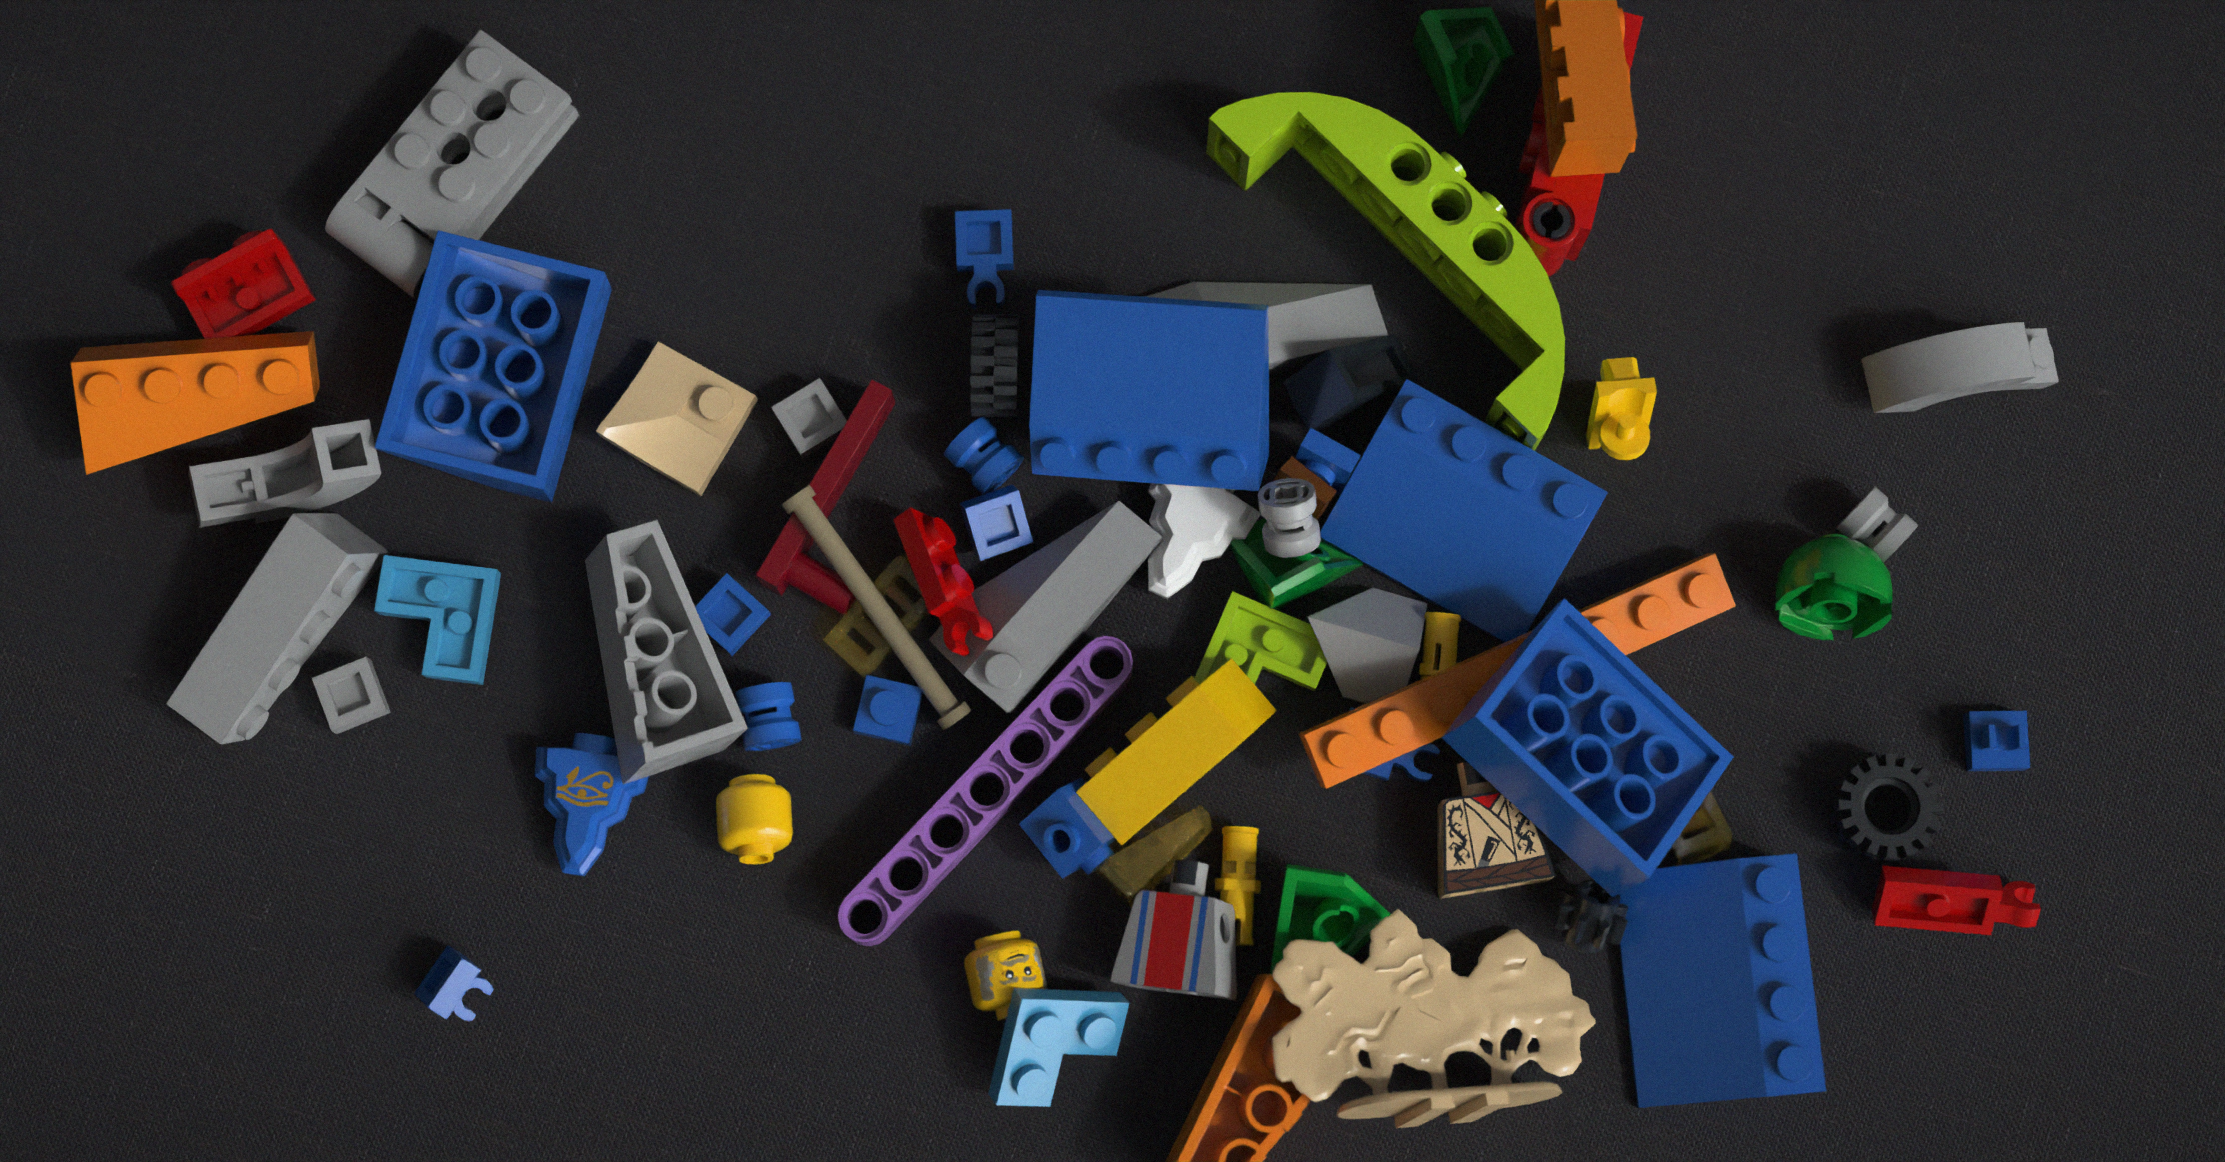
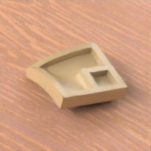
M658 342L637 376L599 425L596 432L599 436L688 490L702 496L758 399L755 394Z

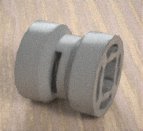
M1285 478L1275 480L1263 486L1257 496L1260 514L1267 521L1262 528L1265 550L1271 555L1278 557H1297L1315 550L1321 542L1318 520L1312 516L1317 507L1314 485L1299 478Z
M1875 486L1839 523L1836 529L1848 538L1857 539L1860 543L1875 550L1884 563L1913 533L1918 524L1906 513L1897 514L1890 508L1888 497ZM1883 521L1887 523L1875 536L1871 534Z

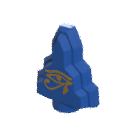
M575 733L572 748L537 747L535 776L545 783L544 806L556 818L553 844L562 873L585 876L604 851L608 828L626 818L632 797L644 794L649 776L623 785L614 738L587 733Z

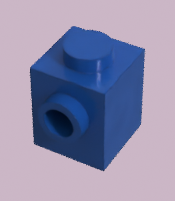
M1082 778L1059 788L1019 823L1062 879L1081 868L1089 875L1115 854L1109 847L1116 840L1115 837L1076 793L1086 784Z

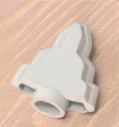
M1151 483L1148 493L1154 499L1155 505L1149 524L1163 539L1148 557L1149 591L1165 599L1174 595L1193 580L1202 561L1220 558L1233 539H1246L1260 517V512L1233 495L1235 489Z

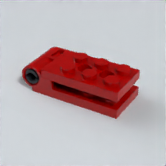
M1623 12L1625 21L1623 46L1630 72L1643 16ZM1541 86L1538 90L1531 116V121L1535 122H1533L1529 138L1525 142L1518 168V173L1526 174L1527 179L1514 228L1528 242L1549 277L1560 269L1565 259L1576 261L1592 229L1605 173L1550 177Z

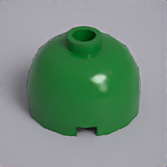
M1827 534L1794 549L1779 569L1776 583V610H1779V621L1785 628L1799 635L1819 640H1833V633L1830 629L1842 631L1852 629V639L1872 634L1881 630L1891 620L1892 583L1890 572L1875 550L1857 540L1850 539L1841 534Z

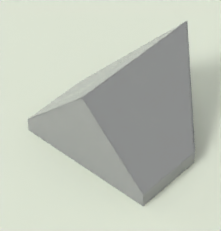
M1370 588L1308 616L1342 694L1341 698L1367 704L1407 686L1420 649L1425 621L1424 614L1428 603L1380 589Z

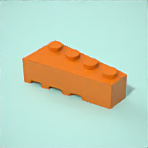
M314 331L84 347L78 351L71 361L86 475L314 402L320 387Z
M1257 974L1165 1162H1263L1266 1158L1265 1155L1281 1136L1291 1129L1302 1115L1301 1112L1310 1103L1311 1099L1299 1092L1293 1081H1281L1276 1077L1272 1038L1287 1024L1300 1016L1301 1008L1288 1001L1272 975Z

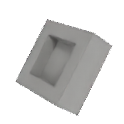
M820 378L771 407L802 459L837 439L847 422Z
M367 657L312 678L330 729L336 734L391 713L372 661Z

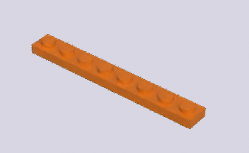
M1706 553L1578 611L1623 654L1628 655L1729 610L1736 605L1716 554ZM1532 631L1299 733L1320 787L1325 789L1441 738L1471 698Z

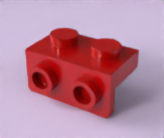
M268 229L264 232L256 230L244 234L232 244V249L214 259L203 258L189 264L182 271V276L171 282L175 293L187 305L204 339L251 336L316 300L286 244L273 229Z

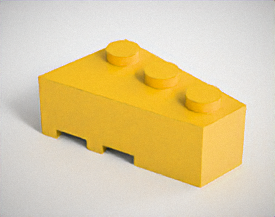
M1232 658L1201 684L1191 676L1166 698L1173 707L1159 720L1150 712L1124 734L1132 743L1124 751L1117 755L1110 747L1084 769L1091 779L1076 793L1121 846L1247 739L1277 711Z

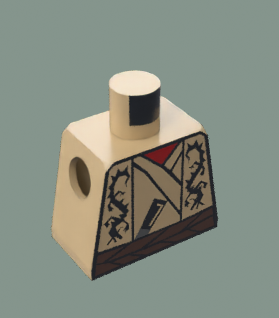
M1468 762L1457 764L1462 797L1442 800L1437 808L1439 899L1547 882L1554 878V868L1539 828Z

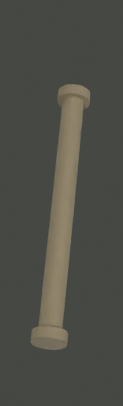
M808 485L784 502L782 507L787 514L795 513L941 716L937 720L938 724L943 730L947 729L971 711L970 707L965 701L961 703L957 701L814 502L812 497L816 493Z

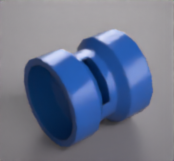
M980 417L968 425L944 452V456L955 468H964L971 475V484L981 495L993 492L1000 487L1024 460L1022 454L1013 445H1004L997 438V428L986 417Z
M766 683L747 687L735 693L737 705L741 713L745 715L748 728L742 734L746 751L776 749L802 741L799 723L791 715L790 707L795 702L792 683Z

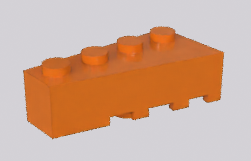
M1534 0L1550 177L1619 173L1628 154L1634 153L1637 138L1630 92V72L1623 46L1625 35L1623 9L1617 6V0Z

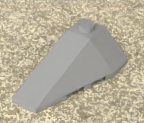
M1191 282L1146 296L1269 305V376L1309 364L1328 349L1389 336L1371 284Z
M1117 501L971 593L979 614L987 618L991 623L993 638L986 641L974 636L971 629H969L965 642L970 653L965 657L950 651L946 647L943 639L942 624L929 640L968 680L1007 713H1018L1163 537L1123 503Z

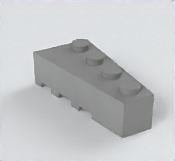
M658 520L607 534L585 559L622 783L624 785L724 751L748 728Z

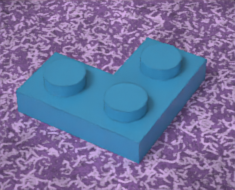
M384 555L374 611L384 616L430 621L422 669L424 677L483 685L501 573L497 569Z
M1014 988L988 1093L994 1103L1004 1106L1050 1107L1063 1054L1116 1056L1129 1007L1127 999L1121 992Z

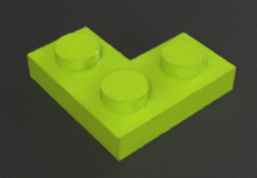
M1232 591L1194 679L1201 684L1232 658L1254 684L1258 679L1261 669L1315 692L1327 660L1311 624L1276 609H1270L1269 606Z

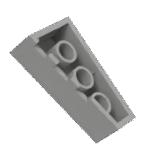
M338 513L292 514L166 704L219 744L244 741L254 737L266 723L269 716L268 709L278 696L294 681L303 664L383 562V556L389 555L391 552Z

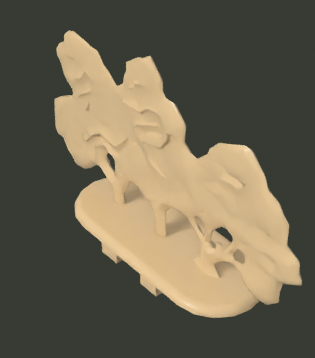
M1396 909L1390 916L1385 917L1370 932V956L1363 964L1358 963L1351 956L1343 953L1333 941L1323 942L1296 939L1289 942L1283 950L1284 959L1276 965L1272 973L1273 979L1279 984L1288 1001L1301 1008L1300 1016L1287 1024L1272 1038L1276 1077L1281 1081H1293L1299 1092L1308 1096L1313 1102L1328 1099L1338 1089L1343 1080L1358 1076L1373 1088V1096L1352 1100L1343 1104L1338 1109L1337 1116L1345 1119L1394 1116L1396 1128L1417 1127L1445 1112H1449L1450 1124L1468 1123L1499 1108L1532 1104L1559 1096L1563 1092L1555 1083L1528 1082L1513 1084L1510 1079L1516 1069L1530 1059L1537 1062L1544 1071L1556 1076L1572 1075L1582 1061L1580 1037L1596 1024L1595 1018L1590 1014L1589 1004L1573 996L1569 973L1562 969L1555 960L1543 956L1537 944L1518 929H1512L1487 944L1471 974L1468 977L1458 976L1451 971L1450 953L1432 938L1422 939L1418 935L1417 926L1399 909ZM1514 1027L1520 1029L1522 1037L1516 1054L1513 1050L1506 1051L1507 1060H1502L1500 1058V1042L1508 1029ZM1481 1038L1492 1043V1055L1485 1053L1480 1046ZM1537 1038L1540 1044L1539 1051L1528 1053L1527 1046L1530 1040ZM1360 1050L1369 1053L1372 1069L1362 1067L1358 1059ZM1456 1051H1472L1481 1056L1491 1066V1085L1448 1088L1444 1063L1448 1056ZM1404 1063L1417 1070H1425L1431 1074L1433 1090L1389 1093L1387 1086L1394 1064Z

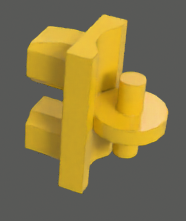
M1634 357L1606 359L1601 364L1600 375L1602 382H1596L1587 426L1586 439L1588 449H1599L1602 447L1609 456L1617 460L1628 461L1636 459L1646 451L1650 441L1649 424L1657 394L1655 379H1640L1637 359Z

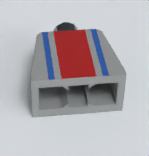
M1174 860L1169 893L1140 890L1137 893L1114 965L1111 982L1137 989L1236 1000L1235 910L1232 904L1215 898L1204 897L1208 864L1187 860Z

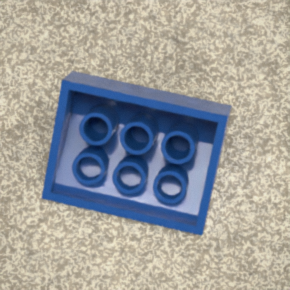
M438 230L375 449L492 488L552 503L612 291L605 272Z
M1038 290L1035 309L1029 421L1032 474L1259 491L1269 457V305Z
M1406 379L1321 529L1320 535L1321 540L1363 562L1364 565L1446 612L1461 615L1462 621L1497 641L1505 643L1527 633L1608 492Z
M1565 598L1551 610L1471 698L1442 736L1444 741L1612 897L1650 878L1733 759V756Z
M1797 854L1740 858L1657 868L1649 879L1620 893V903L1629 907L1625 917L1628 923L1622 941L1619 944L1637 1108L1826 1091Z

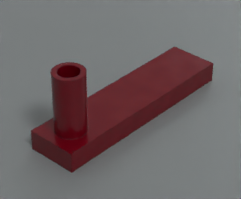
M873 379L810 483V486L816 493L812 499L827 519L895 405L892 390ZM793 512L757 572L758 580L762 586L780 596L783 595L790 584L841 614L846 615L856 598L835 570L806 555L814 540Z

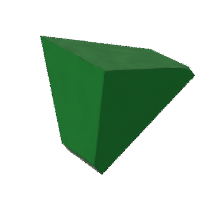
M1491 7L1428 10L1420 16L1413 40V45L1459 139H1461L1506 61L1515 55Z
M1265 518L1255 523L1246 539H1233L1229 545L1261 603L1269 606L1270 609L1276 610L1286 607L1364 565L1363 562L1322 541L1315 550L1302 556L1278 557L1271 555L1265 550L1262 528L1267 522Z
M1287 864L1278 903L1270 975H1272L1276 965L1284 959L1283 950L1289 942L1296 939L1323 942L1333 941L1343 953L1353 957L1371 939L1370 932L1385 917L1390 916L1391 913L1344 872Z

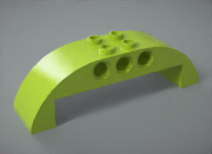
M1314 92L1273 93L1244 99L1219 108L1209 118L1206 153L1244 191L1293 147L1523 371L1496 397L1484 423L1535 451L1548 429L1558 403L1564 376L1565 335L1559 303L1547 272L1528 242L1506 219L1507 212L1503 205L1490 193L1483 191L1480 194L1465 180V170L1453 156L1446 152L1438 154L1409 127L1378 109L1351 99ZM1480 257H1484V258L1488 259L1489 261L1483 260V259H1481Z

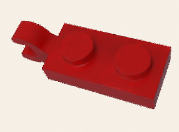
M910 507L893 519L928 612L940 618L946 647L950 651L965 657L970 653L965 642L969 629H971L974 636L988 641L993 638L991 623L987 618L979 614L971 594L974 592V584L968 573L960 566L953 548L956 545V539L951 528L941 518H933Z
M1882 866L1871 911L1874 925L1991 935L1994 922L2008 923L2023 928L2035 927L2041 907L2040 904L2032 903L2036 888L2035 884L2029 882L2013 881L2002 887L2000 876Z

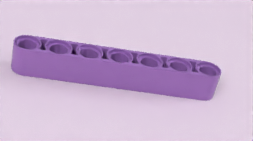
M1103 636L1095 638L1088 643L845 897L839 907L838 920L840 928L847 937L857 944L864 946L877 945L886 940L1113 702L1130 682L1133 670L1131 651L1123 641L1116 637ZM1106 652L1115 654L1123 662L1121 673L1115 678L1108 680L1097 677L1090 668L1093 659L1099 654ZM1063 694L1077 696L1084 705L1083 712L1075 720L1068 722L1059 720L1051 712V705L1057 697ZM1031 735L1037 737L1043 743V754L1035 762L1028 764L1020 763L1011 754L1012 745L1021 736ZM984 777H994L1001 781L1004 786L1001 799L989 806L978 804L971 796L974 784ZM947 818L957 820L964 829L960 842L951 848H941L932 842L931 835L936 823ZM903 861H915L922 866L923 870L920 884L913 890H898L892 884V871L896 865ZM863 903H875L881 908V924L872 933L862 934L856 932L851 923L853 911Z

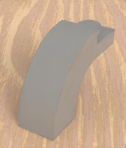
M2024 322L1987 325L1948 332L1898 345L1862 358L1874 413L1911 412L1961 396L1999 390L2043 389L2059 382L2054 363V353L2049 342L2047 329H2025Z
M369 419L311 428L307 437L289 447L252 457L190 466L188 471L199 527L255 518L257 524L291 517L292 514L310 512L337 503L363 491L375 483L382 474Z

